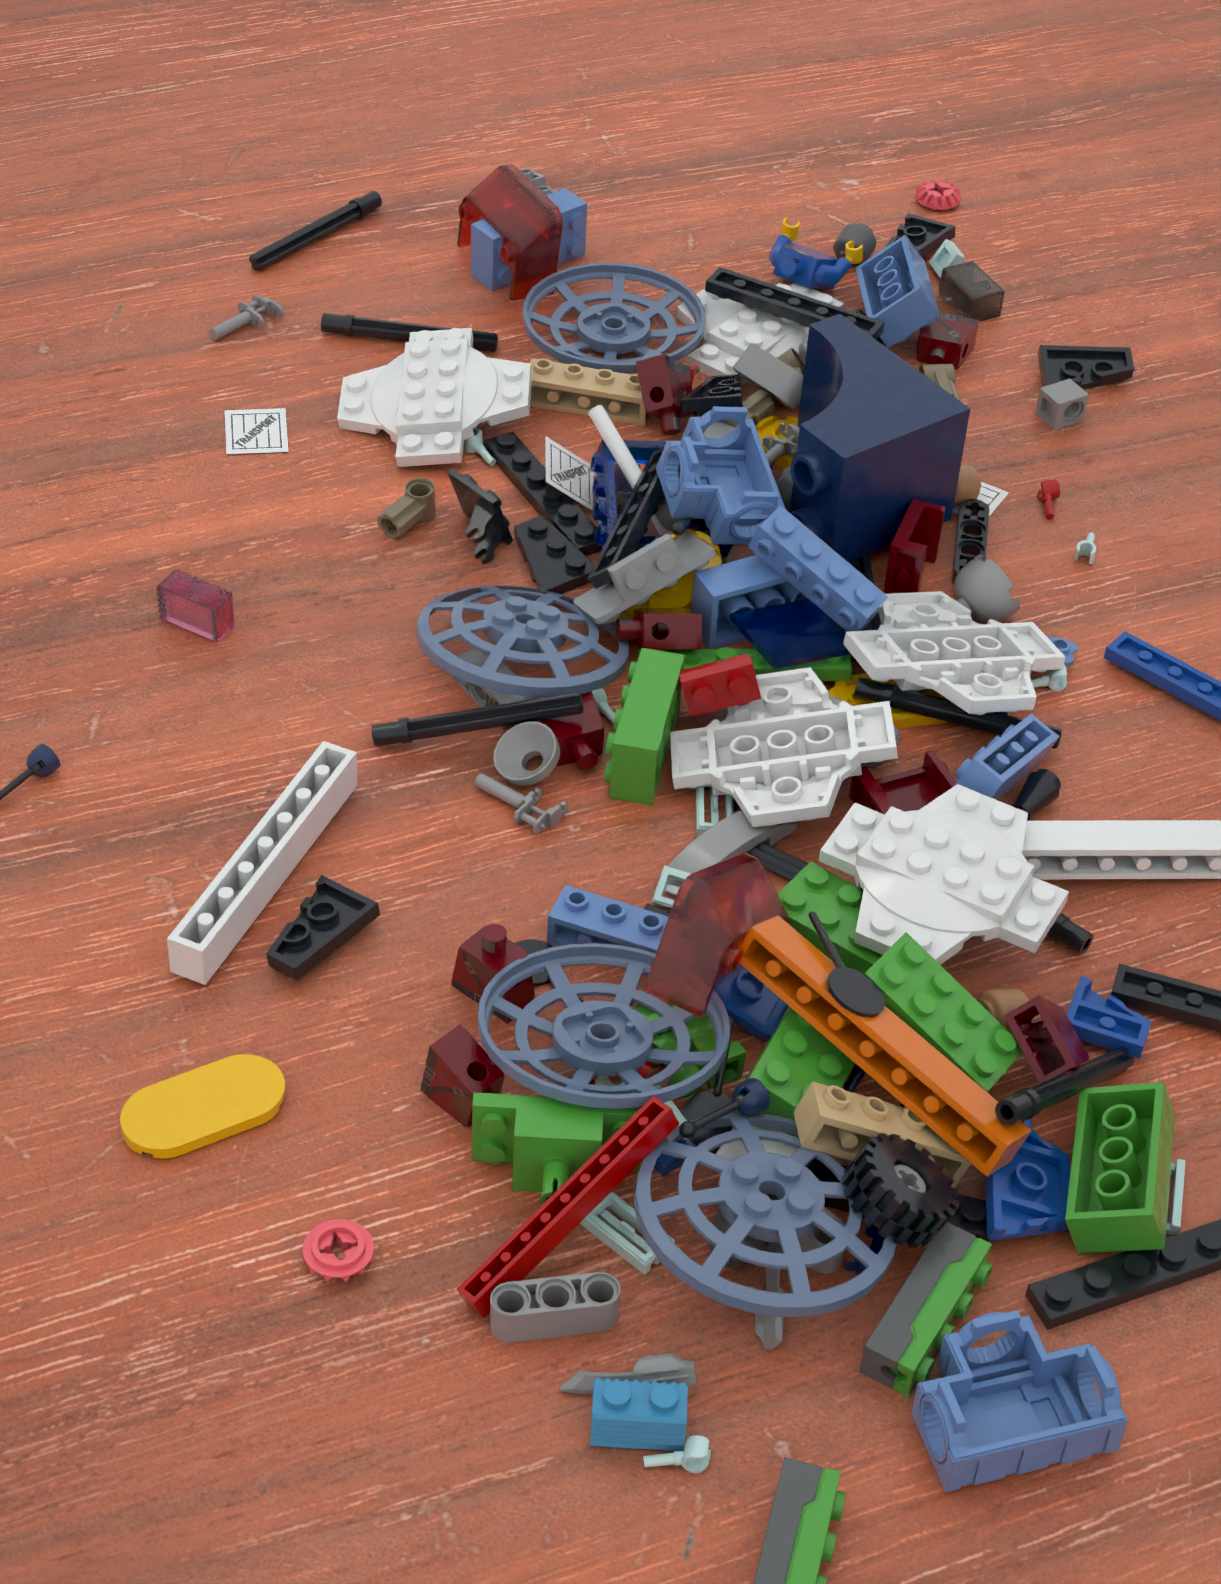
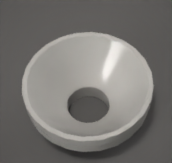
M530 721L515 725L506 731L496 744L493 756L495 768L504 779L514 785L526 786L540 782L553 771L560 757L559 742L553 731L547 725L540 722ZM534 756L543 757V762L539 768L533 771L525 770L529 759Z

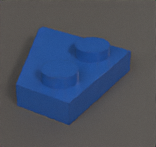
M1081 976L1067 1012V1016L1079 1039L1082 1042H1088L1110 1050L1124 1047L1128 1049L1129 1056L1140 1059L1152 1022L1138 1012L1128 1009L1122 1001L1113 995L1107 997V1000L1091 989L1093 981Z

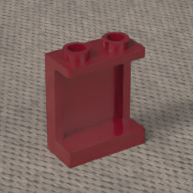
M917 499L912 500L890 546L883 591L885 594L920 592L925 562L935 563L938 556L945 514L944 506Z
M932 750L925 752L922 767L878 779L874 778L866 766L861 767L862 775L852 776L849 798L853 803H858L884 815L891 806L904 812L920 810L951 789L956 781L950 774L946 763L941 762Z

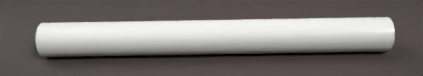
M598 405L592 408L588 415L633 489L642 471L604 407ZM655 514L651 517V521L660 536L673 533L666 530L659 523Z

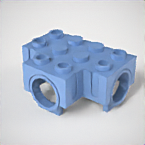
M713 406L712 410L705 413L702 417H690L681 441H666L656 467L672 518L684 519L693 517V519H705L707 528L711 532L710 537L713 544L749 545L759 526L780 505L785 508L753 419H746L748 414L747 407ZM730 419L738 422L736 428L728 435L719 438L704 436L706 429L717 421Z
M1018 1310L1006 1313L993 1312L979 1316L964 1325L958 1333L954 1332L944 1335L937 1363L942 1378L917 1384L911 1415L945 1492L961 1489V1486L969 1484L978 1485L1003 1479L1006 1475L1014 1473L1019 1475L1048 1468V1465L1059 1462L1064 1464L1089 1458L1092 1454L1100 1452L1105 1454L1118 1451L1128 1423V1419L1123 1409H1121V1395L1116 1376L1108 1361L1099 1354L1096 1346H1091L1088 1343L1047 1353L1030 1317H1021ZM1008 1330L1004 1336L988 1346L975 1349L969 1348L977 1339L988 1333ZM1095 1379L1100 1390L1101 1400L1096 1389Z

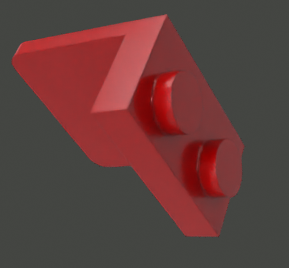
M748 654L683 670L682 674H679L690 717L708 715L720 709L736 705H746L751 701L762 699L751 656Z

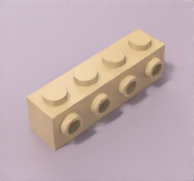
M531 358L532 387L530 407L589 416L588 412L592 408L602 405L613 421L645 426L649 414L646 413L638 374L630 375L613 372L609 369H594L582 367L579 364H564L548 359Z
M812 1081L793 1112L800 1144L803 1148L825 1152L828 1155L852 1161L873 1136L876 1138L881 1133H885L888 1138L891 1134L900 1135L902 1142H905L908 1138L916 1142L915 1148L921 1151L923 1147L931 1153L928 1157L933 1162L939 1160L944 1166L942 1169L943 1174H950L953 1178L954 1183L950 1186L953 1188L956 1187L971 1164L908 1108L884 1102L877 1097H866L845 1091L838 1086H828Z

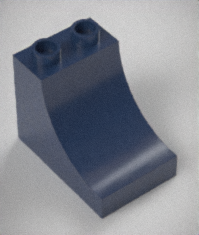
M841 314L810 324L797 424L800 427L797 454L792 459L790 465L793 487L789 513L847 562L855 558H861L866 553L870 554L891 545L913 499L944 506L943 523L951 520L970 408Z

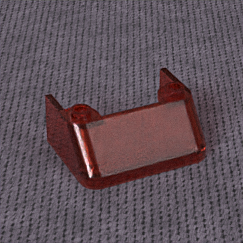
M513 164L498 166L467 194L459 205L460 221L457 246L459 248L471 246V224L485 219L503 237L500 257L503 263H506L512 270L509 299L511 301L526 298L527 294L538 282L557 272L563 219L558 206Z
M744 852L692 873L683 881L675 897L644 990L702 1018L707 1010L717 979L726 975L727 972L733 973L739 966L743 956L740 946L750 928L777 915L789 924L790 917L760 859Z

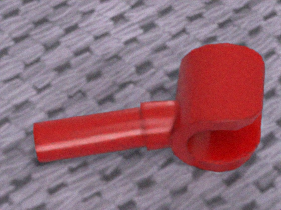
M1056 479L1041 481L1042 489L1037 494V498L1040 501L1043 500L1046 519L1048 520L1054 518L1052 500L1060 496V486Z

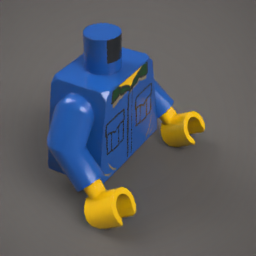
M786 217L782 222L781 235L778 236L769 254L770 262L775 267L774 275L809 288L834 289V286L850 270L851 264L862 262L863 245L854 249V241H849L845 244V258H835L791 242L798 238L800 221L795 226H789V218Z

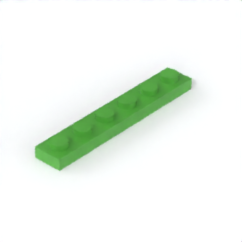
M731 647L697 650L653 649L685 655L683 670L748 654L751 656L755 675L811 667L820 681H851L852 677L850 652L848 649L836 647L826 649H804L801 647L791 649H769L766 647L755 649H733ZM638 649V658H639L641 649Z

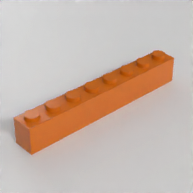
M779 915L750 928L734 956L737 962L985 1176L988 1177L1012 1161L1032 1131L1022 1121L1013 1125L1002 1124L995 1113L998 1101L886 1006L875 1017H862L843 1008L832 997L827 987V977L836 968L833 961Z

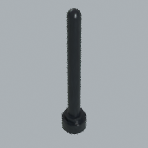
M693 517L678 521L672 526V532L676 536H681L692 530L703 533L710 530L707 528L705 519H693Z

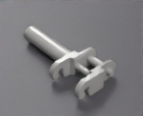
M254 295L252 302L248 304L240 302L238 304L240 314L211 328L209 334L213 340H217L248 323L253 326L258 325L261 328L264 326V319L259 313L264 312L267 315H277L280 318L284 315L283 308L279 303L268 297L263 298L259 295Z
M782 422L779 424L778 430L782 436L788 438L787 440L774 437L770 442L771 437L769 435L763 439L764 446L769 450L765 454L770 466L781 456L796 457L800 427L790 423L787 429H785L786 424Z
M480 773L475 779L474 785L477 788L517 808L518 810L514 812V822L520 824L522 821L534 826L533 832L536 834L545 830L546 827L552 828L565 816L568 810V803L562 801L560 806L550 807L546 811L537 808L536 805L543 793L542 789L538 787L534 792L530 791L525 796L483 773ZM532 812H535L541 816L538 819L532 817L530 814Z

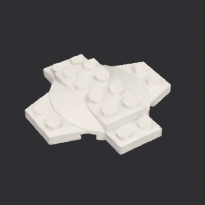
M795 282L790 285L781 283L775 285L844 308V303L832 298V296ZM705 288L696 294L705 309L706 326L703 335V345L688 355L687 366L690 367L698 363L699 372L709 377L738 374L732 367L751 343L776 358L790 348H793L799 354V344L803 341L805 329H809V327L802 326L783 317H775L771 313L756 308H748L744 304L729 299L719 298L715 294L706 292ZM682 303L677 306L676 318L686 326L695 324L694 317L686 305ZM740 375L741 384L744 385L748 381L743 378V375Z
M472 328L410 332L409 342L405 343L404 353L392 360L388 365L343 377L337 416L339 429L377 434L380 429H383L390 434L391 441L397 444L395 455L397 467L462 463L464 441L474 435L473 428L478 424L487 421L490 426L530 415L531 364L486 357L473 348Z
M942 591L886 594L888 598L878 611L881 620L879 629L848 631L845 633L843 642L844 646L872 680L887 682L893 679L902 691L912 690L917 692L923 689H933L967 713L974 715H984L990 712L1016 713L1020 710H1033L1037 696L1030 678L1031 671L1046 672L1047 670L1063 669L1066 658L1033 622L1002 624L990 619L988 624L976 623L971 620L972 611Z
M811 667L756 675L762 699L751 701L746 705L728 707L727 717L721 723L719 720L714 719L707 727L670 732L674 789L696 788L712 784L714 796L728 794L734 797L752 827L773 826L782 823L810 821L829 817L842 781L848 777L862 775L861 763L882 762L898 758L890 701L856 706L841 701L838 705H834L829 699L828 690Z
M959 784L920 810L904 812L891 806L884 815L854 803L821 848L819 854V862L854 876L856 886L863 889L854 943L883 955L907 932L940 965L962 950L964 942L974 936H981L983 941L1000 938L1032 953H1036L1067 903L1069 891L1033 877L1035 865L1028 863L1023 856L1028 812Z

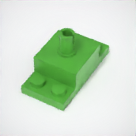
M474 1092L472 1105V1161L513 1163L512 1190L542 1192L540 1202L543 1205L641 1107L622 1109L594 1108L565 1103L544 1096ZM642 1162L634 1170H640Z

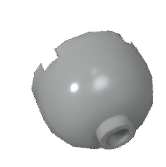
M980 554L958 572L954 581L956 601L972 611L970 617L975 622L988 624L990 619L1001 622L1020 609V601L1018 597L1012 600L1008 591L1014 587L1003 570L990 558L983 562V555Z

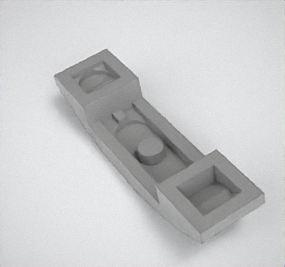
M741 810L726 817L702 833L683 849L668 867L714 881L715 872L761 842L772 846L795 831L798 824L796 822H789L773 826L752 827ZM669 878L668 884L700 893L705 890V888ZM679 897L683 902L688 901V899Z

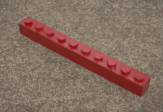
M652 1096L457 1288L466 1304L481 1317L485 1318L490 1313V1296L494 1288L502 1283L523 1280L679 1125L673 1110L658 1098Z

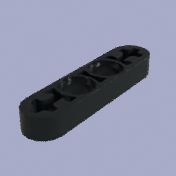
M968 499L960 505L952 572L953 585L958 572L967 563L980 554L983 555V562L986 558L990 510L989 506L981 500ZM971 515H976L977 519H970ZM965 533H974V534H977V535H979V536H971V535H967V534H965ZM963 553H971L977 556H968Z

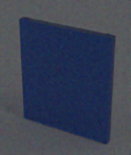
M809 599L730 613V621L773 669L851 654L843 644L847 631Z

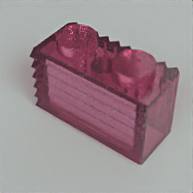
M174 570L157 585L159 618L216 642H219L235 627L232 591L226 592V589H220V586L203 582V579L197 580V577H191V574L180 572V570Z

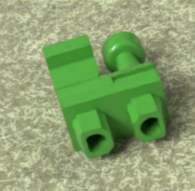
M681 989L672 992L667 997V1004L674 1010L694 1001L688 993ZM640 1004L634 1007L649 1022L660 1018L657 1013ZM705 1011L684 1022L690 1035L689 1052L715 1051V1031ZM672 1029L653 1036L652 1048L676 1051L677 1041ZM731 1040L723 1084L742 1078L746 1051L738 1040L734 1042ZM653 1062V1065L663 1064V1063ZM683 1065L681 1070L670 1079V1085L682 1082L699 1072L706 1065ZM716 1073L705 1082L709 1089L714 1088ZM703 1085L687 1093L686 1095L681 1096L680 1098H686L694 1095L703 1087Z

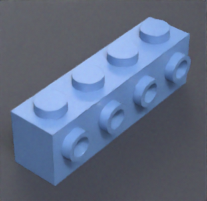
M781 505L759 526L748 545L754 553L847 632L862 631L876 616L888 598L884 592Z
M1030 714L1016 726L1011 724L1001 737L997 735L986 748L983 746L972 759L967 758L954 774L958 778L955 785L959 784L998 800L1037 768L1060 736L1034 715Z
M565 885L548 915L547 943L551 945L599 943L627 946L664 956L695 973V924ZM643 972V974L661 979L657 976Z

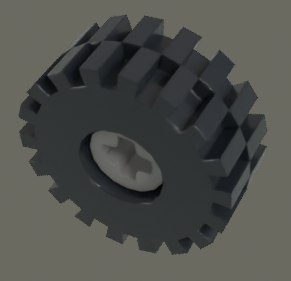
M881 1133L876 1138L873 1136L869 1139L843 1172L845 1175L842 1177V1184L847 1186L844 1190L845 1197L854 1200L851 1205L854 1212H862L865 1216L862 1221L868 1227L873 1224L879 1228L877 1234L886 1239L888 1235L893 1236V1242L901 1246L905 1241L912 1248H917L919 1244L925 1246L939 1233L959 1208V1201L956 1200L959 1197L958 1189L950 1187L954 1183L953 1178L950 1174H943L942 1169L944 1166L939 1160L933 1162L928 1157L931 1153L924 1147L920 1151L915 1148L916 1142L908 1138L905 1142H902L900 1135L891 1134L888 1138L885 1133Z

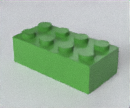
M641 648L638 661H631L628 674V683L631 684H624L621 695V706L624 707L623 709H616L613 730H616V733H609L606 744V755L612 756L611 760L607 761L604 774V782L610 783L609 798L653 806L671 743L670 732H673L680 711L682 685L679 674L683 673L685 655Z
M812 861L766 906L765 921L779 915L832 960L808 916L811 911L816 912L844 966L847 968L855 969L864 974L882 956V954L854 943L863 889Z
M907 932L864 973L880 988L885 999V1006L986 1092L992 1088L1022 1054L1016 1038Z
M788 1006L745 1081L750 1078H756L763 1083L768 1091L770 1098L769 1107L760 1113L795 1120L793 1112L812 1081L842 1088L855 1063ZM787 1133L789 1135L799 1138V1136Z
M1164 1082L1091 1087L1080 1090L1065 1221L1078 1254L1165 1249L1175 1114Z

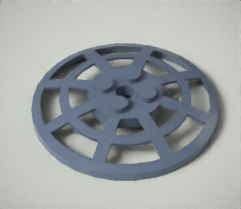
M623 263L584 264L555 272L538 282L527 294L523 304V326L526 334L543 352L566 364H579L582 367L594 369H609L618 373L637 372V361L662 355L672 347L676 337L695 333V336L685 346L670 354H666L677 361L684 358L698 346L703 338L706 326L704 306L699 297L688 286L660 271ZM613 279L612 291L591 292L576 296L567 286L585 280ZM625 280L637 281L660 288L668 293L658 302H655L641 295L624 292ZM555 290L566 301L556 308L551 318L534 312L538 303ZM679 299L691 311L695 324L677 328V323L667 308ZM595 301H611L610 303H601L591 307L585 305ZM623 302L637 304L647 309L642 312L633 306L623 304ZM572 309L580 314L577 324L561 321L564 315ZM658 315L665 322L667 329L650 330V320ZM532 321L550 327L552 338L558 346H553L540 337L532 327ZM559 330L577 334L580 341L571 344L566 343ZM667 338L655 351L644 346L649 339ZM592 349L604 353V358L590 356L579 351ZM634 352L641 355V357L632 359H617L618 354Z
M485 585L451 591L428 603L419 614L416 635L418 644L423 653L434 664L463 681L507 694L551 697L576 692L580 694L591 692L615 681L627 666L629 655L628 640L617 639L615 622L596 624L574 605V598L530 587ZM487 597H495L499 600L490 605L474 603ZM550 605H559L574 613H563L558 608ZM437 610H452L450 618L452 628L433 635L429 626V616ZM463 611L484 613L483 620L464 624L462 613ZM568 622L585 623L589 631L588 636L586 637L569 629ZM598 626L604 627L618 642L619 650L616 654L598 643ZM483 631L487 638L496 643V645L480 639L473 633ZM460 637L473 648L489 654V657L483 667H480L454 655L441 644ZM566 639L579 644L572 649L558 652L556 649L562 646ZM591 651L608 661L606 665L595 671L576 676H570L564 662L579 659ZM504 659L528 664H549L555 678L522 677L497 671Z
M599 943L569 944L528 954L526 957L510 963L498 972L485 987L479 1001L477 1028L480 1041L489 1058L502 1072L519 1084L541 1095L565 1103L586 1107L609 1109L642 1107L652 1096H655L663 1103L684 1096L703 1085L717 1072L725 1059L730 1039V1020L725 1005L715 990L699 975L664 956L621 945ZM596 964L619 966L627 969L621 985L600 982L570 984L562 967ZM546 971L554 989L534 998L524 1009L502 998L517 983ZM643 972L674 984L688 993L694 1001L674 1010L659 998L638 990L637 987ZM598 995L615 997L613 1002L599 1000L581 1002L578 997ZM559 1001L566 1008L560 1012L554 1023L536 1016L546 1007ZM631 1002L649 1008L657 1013L660 1018L649 1022L641 1013L630 1007ZM494 1010L516 1021L514 1038L518 1051L499 1050L490 1035V1020ZM705 1011L715 1031V1051L689 1052L690 1035L684 1022ZM531 1028L551 1036L552 1048L531 1050L527 1039L528 1029ZM672 1029L677 1041L676 1051L652 1048L653 1036ZM562 1061L577 1071L572 1079H569L552 1071L542 1063ZM647 1061L669 1064L660 1073L646 1080L635 1071ZM516 1064H528L534 1071L556 1084L544 1081L524 1071ZM683 1065H706L699 1072L682 1082L662 1089L655 1087L671 1079L681 1070ZM617 1075L626 1083V1085L614 1086L589 1084L594 1076Z
M731 1112L696 1130V1133L710 1128L732 1126L735 1131L713 1136L700 1143L697 1147L677 1142L683 1138L679 1133L678 1126L643 1159L635 1184L634 1207L637 1223L646 1243L659 1261L678 1279L697 1292L724 1305L749 1313L774 1317H806L826 1314L849 1306L866 1296L883 1279L891 1265L896 1249L893 1236L888 1235L886 1239L884 1238L883 1246L878 1254H875L856 1237L862 1220V1212L855 1213L851 1208L854 1202L853 1199H848L849 1217L845 1227L823 1212L825 1197L847 1199L844 1194L847 1186L842 1184V1177L845 1175L843 1172L845 1170L837 1161L825 1152L801 1147L800 1139L797 1137L768 1130H754L752 1127L775 1129L799 1136L795 1120L763 1113L745 1116L740 1112ZM700 1118L690 1120V1122H694ZM741 1140L747 1154L738 1156L733 1160H728L710 1151L721 1145ZM760 1140L780 1142L798 1148V1150L790 1157L766 1152ZM660 1154L685 1159L678 1177V1195L652 1202L650 1193L651 1174ZM816 1158L833 1172L840 1183L819 1181L806 1166ZM843 1159L846 1163H851L850 1160ZM698 1164L721 1173L717 1187L693 1191L692 1179ZM764 1193L773 1194L777 1196L779 1200H771ZM717 1204L724 1218L731 1224L727 1232L724 1234L708 1221L699 1207ZM684 1211L686 1218L695 1230L715 1246L702 1266L689 1258L671 1240L658 1220L659 1217ZM816 1227L834 1239L826 1245L808 1252H802L799 1244V1239L810 1234ZM748 1235L758 1240L780 1243L783 1253L761 1251L741 1243ZM846 1249L867 1267L861 1274L843 1284L821 1291L811 1292L806 1268L826 1263L842 1254ZM732 1256L757 1266L787 1269L792 1293L757 1290L731 1282L719 1275Z

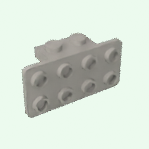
M691 533L684 534L675 540L669 534H665L607 568L614 585L608 583L597 589L592 588L577 597L573 603L594 623H611L624 610L631 606L645 603L651 594L662 588L672 587L678 583L679 578L683 575L707 566L709 560L716 556V552L712 546Z

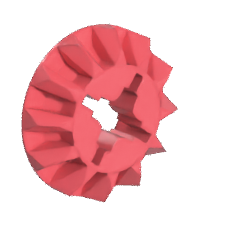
M932 180L930 183L922 182L921 186L917 187L915 194L916 200L920 204L933 210L951 209L960 203L961 198L960 190L955 188L954 184H946L943 180L941 182H936L935 180Z
M333 1219L322 1222L315 1226L304 1239L302 1247L303 1262L307 1263L312 1275H323L327 1283L331 1278H342L346 1283L351 1275H363L367 1264L373 1262L374 1243L372 1236L366 1228L351 1220ZM334 1241H337L338 1247L340 1246L341 1250L345 1252L343 1260L336 1259L335 1254L332 1253Z

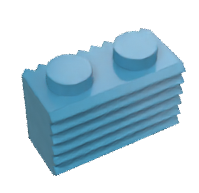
M599 1377L596 1378L593 1383L590 1446L684 1451L688 1386L684 1382L677 1385L674 1381L671 1384H667L665 1381L659 1384L655 1380L649 1383L646 1379L640 1383L637 1379L633 1382L625 1379L622 1382L618 1378L614 1381H611L609 1378H606L604 1381Z

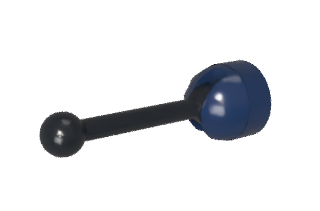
M40 744L33 749L27 757V770L0 790V800L31 775L47 777L60 767V761L54 751L45 744Z
M750 1078L740 1083L734 1089L732 1103L694 1122L685 1121L681 1123L679 1133L683 1138H692L696 1134V1130L737 1109L745 1116L756 1115L769 1107L770 1098L768 1091L761 1081L756 1078Z

